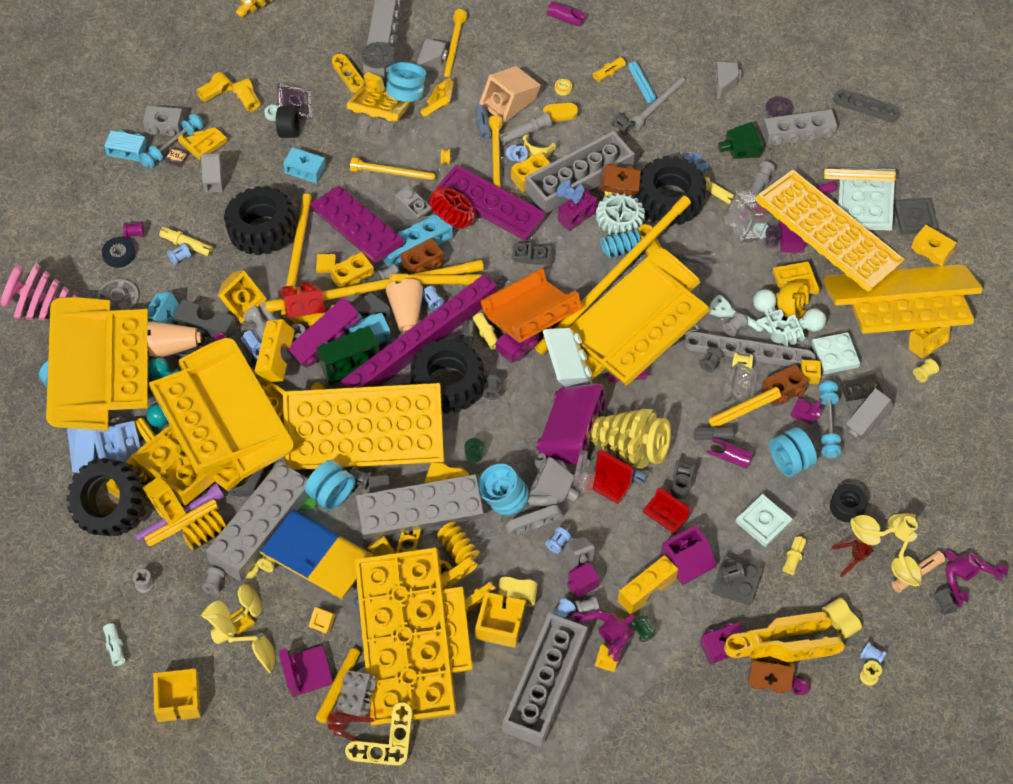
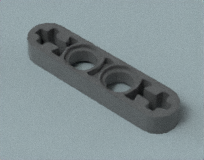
M838 90L834 95L835 104L888 122L897 121L900 115L899 109L895 106L846 90ZM854 102H861L862 106H857ZM877 107L879 111H872L870 108Z

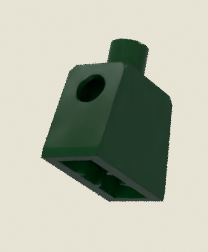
M753 122L728 130L725 141L718 143L719 151L721 153L730 151L733 159L759 158L762 156L763 145Z

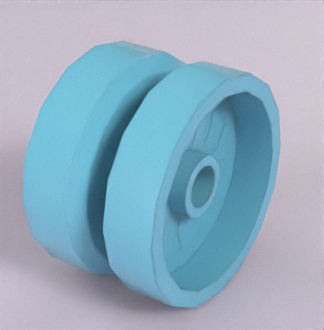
M398 62L389 66L388 81L386 83L387 95L404 102L418 101L423 97L426 79L424 68L409 62Z
M798 427L786 431L784 435L781 434L769 442L770 453L776 466L789 478L801 473L802 469L806 470L816 465L817 455L815 448L807 434Z
M327 460L310 475L305 485V493L313 500H317L324 510L331 511L341 505L350 495L356 482L355 477L348 471L343 470L342 466L335 460Z

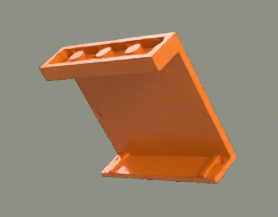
M543 268L480 301L484 316L519 343L582 309L579 293L573 291L566 295L546 281Z

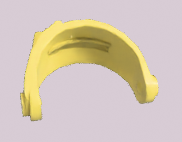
M529 134L523 136V146L528 152L527 158L541 152L548 159L553 150H556L557 145L554 142L549 147L538 148L527 142Z

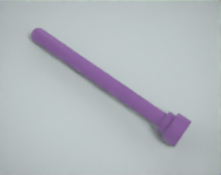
M217 483L210 486V489L207 490L208 493L182 507L184 511L188 513L212 499H217V501L222 499L224 495ZM161 519L138 532L135 538L140 541L147 534L168 523Z

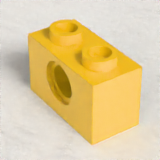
M925 225L914 238L911 248L917 254L929 258L932 263L943 266L954 253L957 242Z

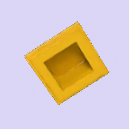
M801 360L800 371L808 380V384H819L821 361Z
M384 536L377 538L365 548L376 556L395 553Z
M601 644L594 666L615 672L618 661L614 662V654L608 656V648Z

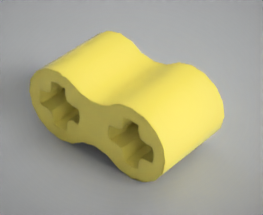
M502 577L499 581L497 594L503 596V603H506L507 597L526 601L525 606H533L536 601L538 584L532 580Z
M838 598L822 608V612L828 614L831 625L843 640L862 629L860 620L851 612L847 603L842 598Z

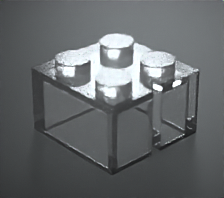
M752 190L735 192L730 202L731 207H728L722 219L741 243L759 241L772 214L755 200L757 195Z

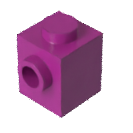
M588 562L581 567L576 566L570 570L567 587L571 593H575L579 598L598 588L600 577Z

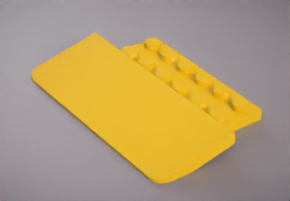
M660 248L653 251L569 327L572 331L578 333L582 340L580 346L587 356L585 362L592 372L591 381L606 369L621 383L628 386L710 311L704 302L691 293L700 283L699 278L667 250Z
M964 265L897 269L870 292L861 288L857 282L846 274L827 275L823 278L826 291L835 306L851 304L862 334L971 325L974 322V317L964 295L981 294L983 288Z
M79 297L57 298L52 301L50 307L46 420L49 425L59 428L109 431V410L148 408V309L111 311L110 300Z
M224 338L179 359V366L182 371L149 382L152 393L196 474L232 461L241 478L244 479L288 455L293 450L294 443L233 339Z

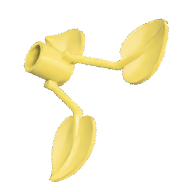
M901 513L892 515L887 520L889 529L880 532L879 524L870 516L859 515L851 519L850 522L855 535L868 545H878L880 543V536L890 532L895 533V536L904 541L899 558H895L891 563L892 571L904 583L913 586L921 585V573L917 563L913 558L903 556L908 542H913L917 538V534L914 533L918 528L915 514Z
M243 584L238 589L239 601L246 608L241 614L231 620L229 619L230 612L227 606L221 601H215L206 607L201 616L215 627L211 630V637L217 644L226 640L229 643L253 640V651L270 674L275 665V650L271 642L266 637H260L259 639L257 636L234 637V634H236L234 623L248 612L253 617L259 616L262 612V603L257 592L250 585Z

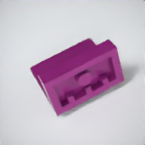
M323 646L291 655L287 648L279 650L287 687L293 697L333 684Z

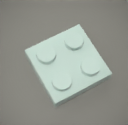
M848 333L812 339L811 345L817 360L821 361L823 375L859 368L860 361Z
M762 494L736 518L735 523L766 548L792 523L793 519Z

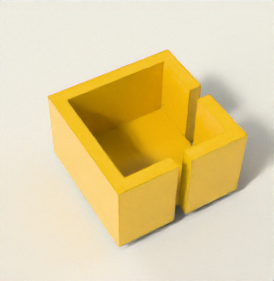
M485 592L475 628V639L516 648L525 613L526 601L507 597L506 609H504L502 595Z
M196 669L153 673L154 713L158 722L176 721L177 716H180L181 720L201 718L199 677Z

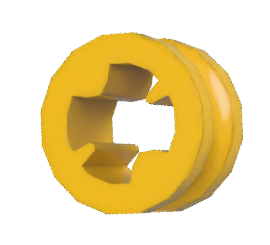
M441 149V165L444 163L450 165V149L447 151Z

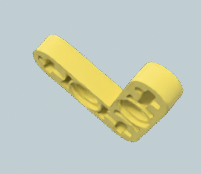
M400 702L393 708L389 744L352 741L346 746V756L350 760L388 765L403 764L407 760L412 722L411 706L408 703ZM401 706H405V710L408 711V714L404 715L403 722L408 721V726L405 724H395V720L400 721V714L397 713V710L401 709ZM401 727L405 729L406 737L399 740L395 737L394 732L396 728ZM358 745V749L365 750V745H368L367 758H363L365 753H358L354 757L353 752H350V748ZM373 747H380L382 749L383 755L380 759H374L371 756V749ZM386 747L390 748L389 753H395L399 749L400 753L404 754V757L396 761V757L388 756L389 761L384 760L387 754Z

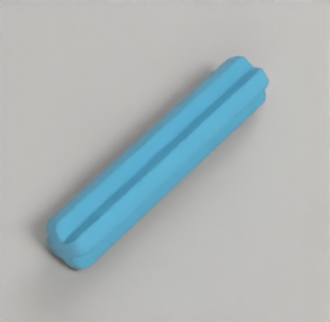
M635 61L629 63L628 68L648 103L654 102L656 96L638 63Z

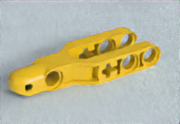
M472 556L442 576L443 589H449L478 566ZM491 581L481 589L474 590V593L465 600L466 613L483 601L485 592L494 593L497 588L493 586Z
M816 612L776 618L768 628L733 634L726 640L724 650L732 658L749 656L750 658H762L771 656L785 662H793L836 655L843 651L845 645L840 637H823V639L810 641L807 639L787 643L778 640L770 641L773 638L821 632L831 626L828 614L826 612Z

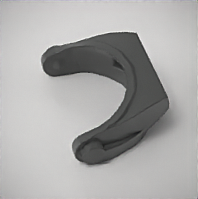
M263 468L253 473L244 485L233 487L229 490V494L234 496L252 495L260 484V478L264 474Z

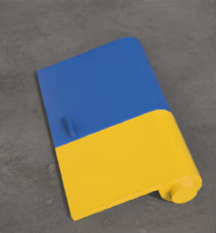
M292 510L260 551L262 555L341 600L357 580L355 559L376 556L296 510Z

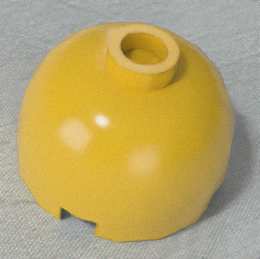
M790 282L777 292L776 303L778 309L782 310L783 316L789 317L795 314L797 320L803 318L806 310H803L804 304L808 305L809 289L808 286H805V283Z

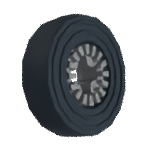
M112 238L103 245L102 258L111 267H125L134 260V245L126 238ZM119 250L121 252V255H117L116 251Z

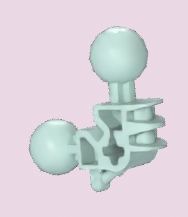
M768 289L759 290L753 297L754 307L766 315V317L758 319L756 325L766 329L775 343H782L788 347V342L795 345L797 339L800 342H804V329L818 332L826 325L825 314L817 308L806 311L801 319L797 320L794 314L789 316L787 321L782 320L784 315L782 310H775L774 308L777 302L776 296Z

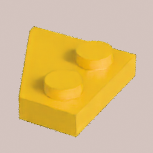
M447 78L434 88L432 94L427 99L429 105L420 111L423 116H427L441 106L444 107L449 104L454 83L450 78Z
M216 128L194 132L193 136L183 138V135L177 137L178 142L199 161H201V154H210L227 142V137Z
M808 261L773 268L772 273L778 287L782 288L790 282H800L808 286L810 294L816 295L819 293V287Z

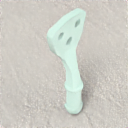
M717 295L711 302L710 311L708 312L717 317H733V314L736 313L731 308L729 302L721 295ZM743 315L747 320V325L756 329L757 332L764 330L763 327H758L756 321L751 319L750 316Z

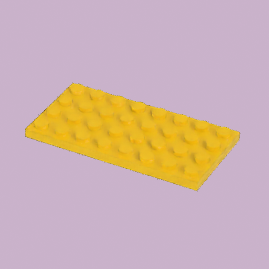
M794 170L759 193L755 199L763 208L772 213L776 219L783 222L791 231H794L806 243L815 248L818 253L825 256L833 265L841 269L848 277L852 278L861 288L868 292L873 290L905 260Z
M440 383L283 392L284 427L294 443L292 452L285 456L286 466L293 470L316 469L322 463L331 459L340 464L342 468L444 462Z

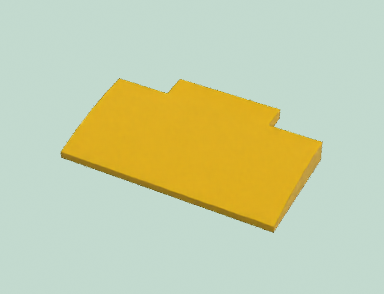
M251 368L284 425L283 392L285 391L273 382L267 383ZM170 425L130 456L131 460L153 480L158 476L170 486L178 501L185 506L214 482L229 491L243 480L232 461L196 474Z
M437 548L355 559L366 673L376 676L375 681H377L374 691L368 690V692L373 693V696L368 695V698L372 700L369 702L371 725L391 724L393 708L400 702L408 703L411 706L412 721L457 716L453 673L473 671L464 588L443 589L439 551ZM401 706V709L397 710V713L400 714V721L395 720V723H402L404 715L408 714L405 706Z

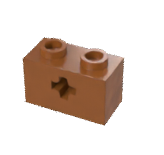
M607 164L601 169L599 191L618 194L625 193L628 196L631 194L634 196L639 192L641 171L635 170L634 167L630 166L623 168L618 167L617 164Z
M767 657L751 658L748 685L757 690L767 688L773 689L777 693L791 692L794 663ZM770 673H774L771 678H768Z

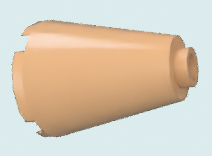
M414 279L401 280L402 283L396 284L394 281L386 286V294L398 328L403 333L419 323L423 284Z
M154 321L148 322L147 330H151V333L147 336L149 354L152 358H163L196 348L198 343H201V332H197L196 328Z

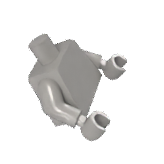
M540 453L538 455L539 460L535 459V466L540 469L529 491L531 496L528 497L524 508L529 504L533 506L558 505L565 498L574 502L579 495V491L570 487L574 476L570 473L562 460L551 457L546 459L545 454Z

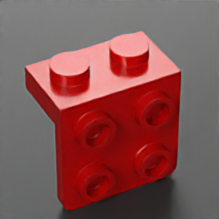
M311 282L301 283L299 287L294 288L293 286H284L282 290L278 291V295L284 299L287 319L325 312L322 290L316 285L311 284Z

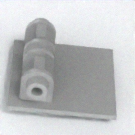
M347 670L342 681L341 695L337 700V712L365 718L366 714L369 713L370 704L363 702V700L369 702L372 700L364 698L365 694L373 696V693L366 690L374 691L377 682L375 681L376 676Z

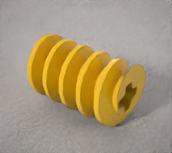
M215 510L210 511L211 516L208 514L203 515L204 521L198 518L197 525L191 522L190 529L187 526L183 527L182 536L192 551L194 550V543L200 547L201 539L207 543V535L215 538L214 531L220 534L222 532L221 527H226L222 517Z
M452 521L439 530L437 539L442 541V545L446 547L448 553H451V557L455 559L457 565L471 556L475 559L480 551L474 550L475 545L469 544L470 538H465L466 533L460 532V526L454 527L456 521Z

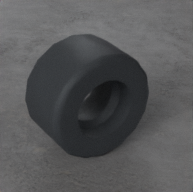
M279 106L277 108L276 131L280 138H296L299 135L300 116L296 106Z
M841 485L832 495L830 510L838 520L851 523L852 518L864 514L868 504L867 496L856 485ZM845 498L851 499L856 503V507H847L841 500Z

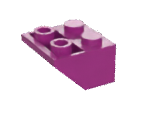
M697 525L662 543L660 554L662 557L665 555L678 568L677 579L682 586L717 566L708 540Z

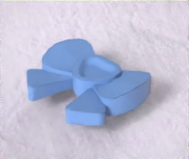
M695 153L694 155L689 154L683 157L689 160V163L693 162L697 169H700L702 172L708 170L709 163L699 164L698 162L702 158L701 154Z
M570 180L563 181L558 186L557 197H565L571 199L574 203H579L584 193L582 184L574 190L569 188Z

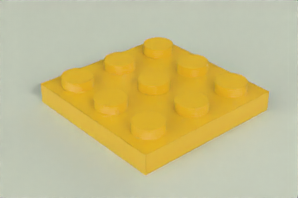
M362 86L347 102V109L355 113H366L371 117H383L387 121L393 122L399 120L411 106L412 102L399 101L387 95L386 91L379 93L369 90L367 86Z

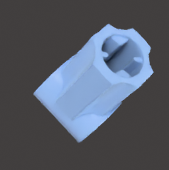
M249 330L241 337V342L255 359V363H257L262 340L255 331Z

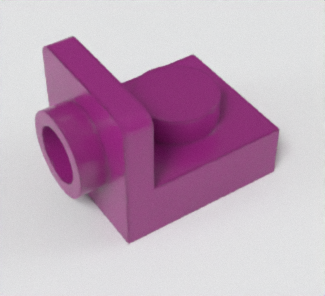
M798 398L791 412V417L812 425L814 420L819 419L823 409L820 408L822 401L818 400L815 405Z

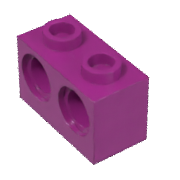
M584 189L579 203H574L570 199L558 208V221L569 231L573 230L596 213L598 199L587 189Z

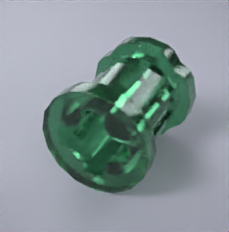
M646 614L636 617L631 622V626L637 630L640 636V642H646L657 634L656 630L652 629L647 621L648 616Z

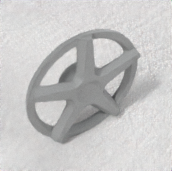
M114 279L105 283L97 293V299H100V294H103L110 298L111 307L114 304H118L122 310L133 309L139 299L137 287L132 282L124 279ZM118 282L117 288L112 291L104 289L107 285ZM124 282L131 285L135 291L125 293L123 291ZM135 296L133 303L127 307L125 299Z

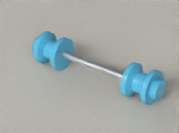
M195 114L189 115V121L183 120L180 123L183 130L161 148L157 149L154 146H150L147 154L144 152L140 154L142 165L146 168L148 166L153 168L156 160L162 161L163 156L160 152L185 132L193 136L196 128L202 129V118Z
M824 381L819 385V391L823 393L819 396V400L822 401V404L827 405L829 434L821 437V442L825 445L822 448V454L827 458H835L841 454V447L837 445L841 442V437L833 434L831 405L839 401V396L835 394L838 391V385L833 381Z

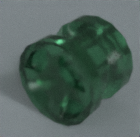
M471 438L466 441L464 446L465 458L473 463L482 460L484 456L483 442L477 438Z

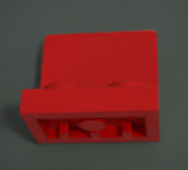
M599 450L597 452L596 467L585 481V486L619 505L631 488L633 468L627 462L616 459L611 453Z

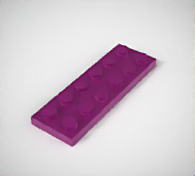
M455 165L436 187V189L441 186L449 187L464 195L473 204L476 210L475 213L478 216L524 241L529 239L546 218V212L458 165Z
M339 185L310 203L311 209L374 263H377L404 244L401 236Z

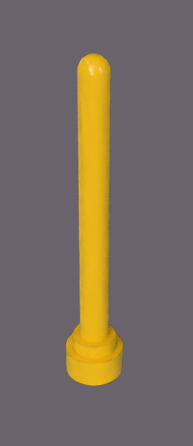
M462 9L454 11L453 20L455 26L444 71L445 77L451 76L461 26L467 19V12Z
M494 115L489 117V127L492 130L493 184L500 188L499 130L502 127V117Z
M352 157L350 163V171L352 172L362 171L363 169L427 180H434L436 177L434 173L364 163L363 160Z

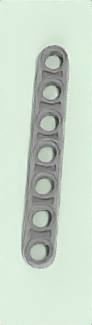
M690 332L685 338V347L695 352L706 353L707 349L711 348L707 343L713 341L717 344L714 348L718 349L726 357L734 358V352H737L738 355H753V361L788 367L796 364L798 368H801V358L804 356L815 360V354L805 349L699 332ZM695 338L699 343L693 345L688 340ZM732 344L736 347V349L730 351L726 348V346ZM751 347L755 352L749 354L745 351V348ZM769 350L772 351L774 355L768 357L764 355L763 352ZM788 353L792 356V359H784L782 355Z

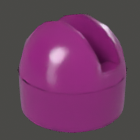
M802 678L794 679L792 683L793 693L795 695L807 694L810 691L808 689L810 683Z

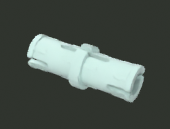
M107 624L103 627L107 641L105 646L109 650L112 665L119 666L125 663L121 648L123 643L118 637L116 624Z

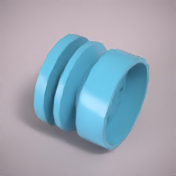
M495 464L487 468L479 478V494L496 513L510 516L518 513L526 505L529 497L528 486L511 466Z

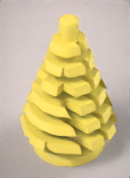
M652 409L634 410L629 413L624 412L618 415L596 418L589 441H592L598 447L601 446L607 452L611 451L612 455H615L618 459L621 458L624 462L643 469L647 467L649 462L660 465L664 461L670 446L671 428L667 418H657L656 414L652 413Z

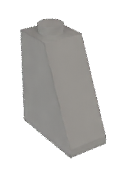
M875 388L846 423L849 429L847 432L856 439L858 436L864 439L893 410L894 407L891 399Z

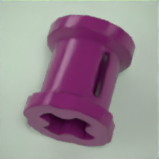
M143 221L132 224L124 222V238L129 236H140L143 238Z

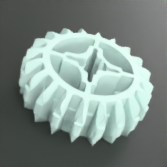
M616 193L615 196L610 194L608 198L604 197L596 209V220L599 227H602L603 232L608 231L609 235H620L621 232L626 234L627 231L633 232L635 229L638 230L645 220V210L642 208V203H638V198L633 199L632 194L626 196L625 193L623 195Z

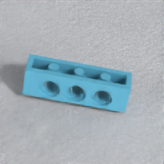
M431 215L424 221L415 223L404 231H399L397 234L403 238L404 244L382 258L388 267L392 263L398 266L401 264L400 254L430 238H433L437 245L453 238L451 225L440 220V217Z

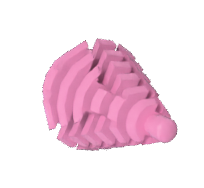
M37 263L34 264L25 285L20 283L23 273V266L20 264L15 265L8 279L0 306L8 307L15 294L21 295L14 313V319L22 318L30 299H32L26 320H33L40 304L43 303L38 320L45 321L52 301L57 299L56 294L60 284L58 280L54 279L48 293H45L50 279V274L47 271L43 273L35 289L41 266ZM64 286L59 298H67L69 289Z

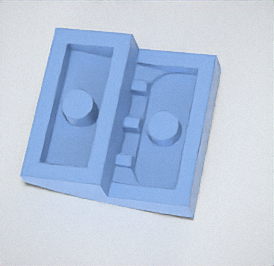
M134 421L110 426L109 431H92L99 458L126 462L133 453L141 448Z

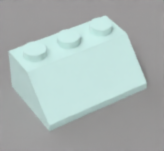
M570 328L543 330L558 381L565 387L592 384L590 378L592 377V372L589 366L586 365L585 360H587V356L584 350L581 349L580 344L582 340L579 334Z

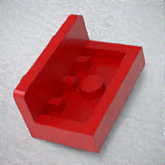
M659 487L655 492V496L643 509L645 515L674 535L689 519L691 511L685 502L678 501L670 492Z

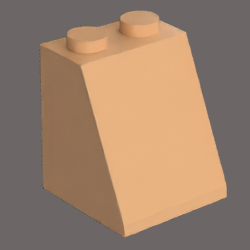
M515 66L489 75L479 104L485 105L486 109L493 115L502 117V122L505 123L536 99L541 85Z

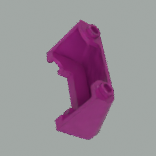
M588 384L561 387L558 391H555L554 404L543 435L537 441L536 449L539 450V454H545L546 459L551 457L562 460L564 463L586 466L588 457L584 455V452L589 449V438L597 414L601 413L602 410L604 411L607 404L604 385Z

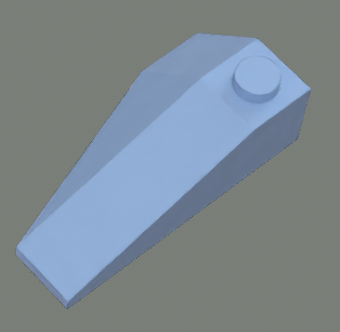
M67 428L72 472L80 473L79 468L81 466H88L89 461L96 460L97 449L92 433L93 430Z

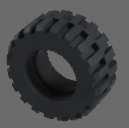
M664 156L663 159L657 158L653 160V163L649 162L641 170L639 192L636 194V198H638V203H642L645 216L648 215L649 219L653 222L655 220L659 222L682 196L688 197L691 204L668 226H674L677 223L681 225L685 221L693 220L703 208L706 179L703 176V172L697 169L693 162L689 163V160L685 158L682 160L677 156H673V158ZM664 185H673L681 188L685 194L676 197L666 196L660 193L657 188Z
M256 186L254 189H245V192H240L236 195V198H232L225 209L224 221L231 243L243 252L245 250L247 254L252 255V253H255V255H262V253H266L267 255L271 254L274 250L278 251L282 246H286L289 243V239L293 238L294 232L297 229V220L290 198L284 192L276 188L271 189L270 186H265L264 188ZM260 217H272L262 224H249Z
M439 339V342H435V340L429 342V346L424 345L421 347L420 352L414 355V360L411 362V385L435 384L437 382L430 378L433 372L441 368L457 369L464 374L462 380L450 385L440 384L441 408L444 414H449L450 411H454V413L461 412L462 408L466 410L470 407V403L474 404L478 400V396L483 391L484 365L481 362L479 353H475L476 350L472 346L467 347V343L463 341L457 342V339H450V341Z
M99 458L98 460L89 461L88 466H81L79 468L80 473L73 475L72 479L74 481L68 486L70 494L67 495V501L70 502V506L67 508L69 513H73L72 520L74 523H79L78 526L82 530L88 531V533L93 535L120 536L122 533L131 531V526H137L140 523L139 517H144L146 512L143 510L144 506H148L146 493L143 490L146 482L144 477L139 476L140 472L136 468H132V465L118 460ZM113 479L119 488V502L111 514L103 516L96 505V494L99 487L105 481Z

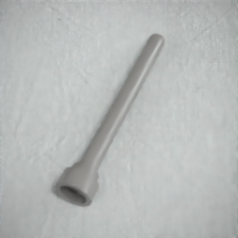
M680 77L640 115H634L629 119L637 127V131L644 125V120L685 83L684 77Z

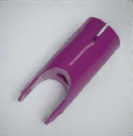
M554 1L550 2L547 9L548 16L575 26H581V20H586L587 18L584 13Z
M715 438L711 439L713 442L722 445L726 451L717 453L707 450V453L748 469L754 454L753 452Z

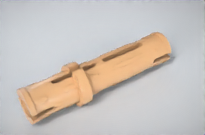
M936 551L918 564L921 577L945 561V557L940 551ZM899 579L892 582V587L898 593L910 585Z

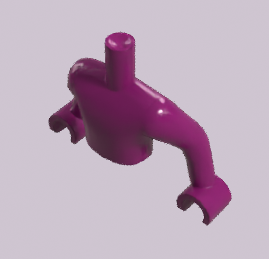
M949 549L944 553V556L951 561L945 568L948 585L956 597V604L959 607L963 606L962 600L968 603L969 598L967 593L960 591L955 576L968 581L975 577L980 569L995 575L997 580H1002V574L1008 575V568L1006 566L999 565L994 568L983 562L972 552H966L960 557L956 556Z
M600 610L586 614L574 613L572 622H578V624L583 626L584 622L593 619L605 622L603 626L599 627V634L611 645L608 649V656L615 654L613 661H619L621 649L633 638L634 633L629 625L636 621L635 615L631 614L621 620L612 613Z

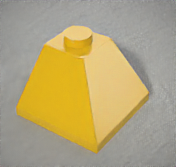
M234 271L221 284L218 292V297L240 324L245 321L244 314L248 309L255 305L259 307L267 299L245 271Z

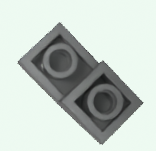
M532 242L513 244L512 259L513 261L526 264H551L552 247L551 245L533 246Z

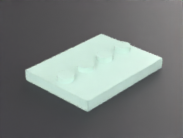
M841 168V169H855V170L895 171V169ZM840 180L838 204L840 208L868 230L892 231L894 182Z

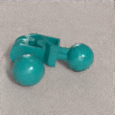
M154 357L148 361V376L154 381L179 372L175 370L172 373L169 363L164 358ZM154 403L148 408L146 417L152 426L163 427L169 423L158 403Z

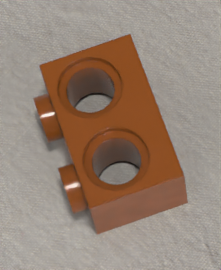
M433 238L400 254L401 265L408 275L437 269L444 264V253Z
M795 364L763 379L761 390L763 393L774 387L780 390L781 397L770 402L774 407L778 404H785L795 396L803 395L806 392L808 380Z

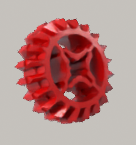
M441 186L434 190L430 196L429 206L431 210L435 212L436 216L441 218L440 220L450 224L451 227L455 226L458 229H464L471 225L475 219L476 210L473 204L454 189Z

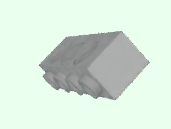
M832 109L764 118L762 125L767 145H779L784 142L795 143L805 139L811 141L820 137L830 138L835 135L837 128Z

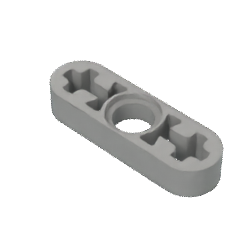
M552 505L513 519L505 527L509 536L514 537L560 520L563 514L558 505Z

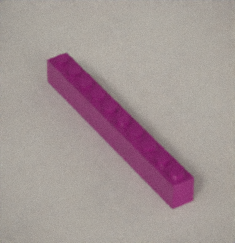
M483 274L342 379V388L379 387L414 360V355L420 352L421 347L424 345L429 346V342L434 340L439 342V339H443L463 324L465 320L482 309L480 301L496 293L497 285Z

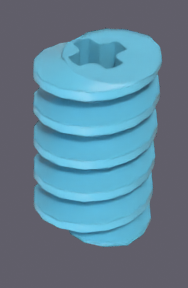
M635 229L633 232L627 231L626 234L621 232L620 235L614 234L612 237L608 235L605 239L601 237L600 245L602 252L608 259L611 258V253L614 254L615 258L618 257L619 251L624 256L625 250L629 253L640 241V235L638 230Z

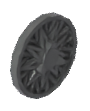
M373 42L364 47L361 57L367 66L380 69L392 63L394 51L390 45L384 42Z

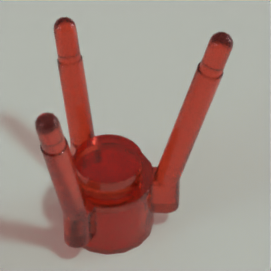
M854 540L831 546L832 549L853 547L852 556L855 559L843 570L840 577H844L858 562L867 559L874 551L871 545Z
M330 713L328 730H333V735L341 736L351 741H363L342 732V730H346L348 722H374L375 719L367 718L370 717V713L366 714V717Z

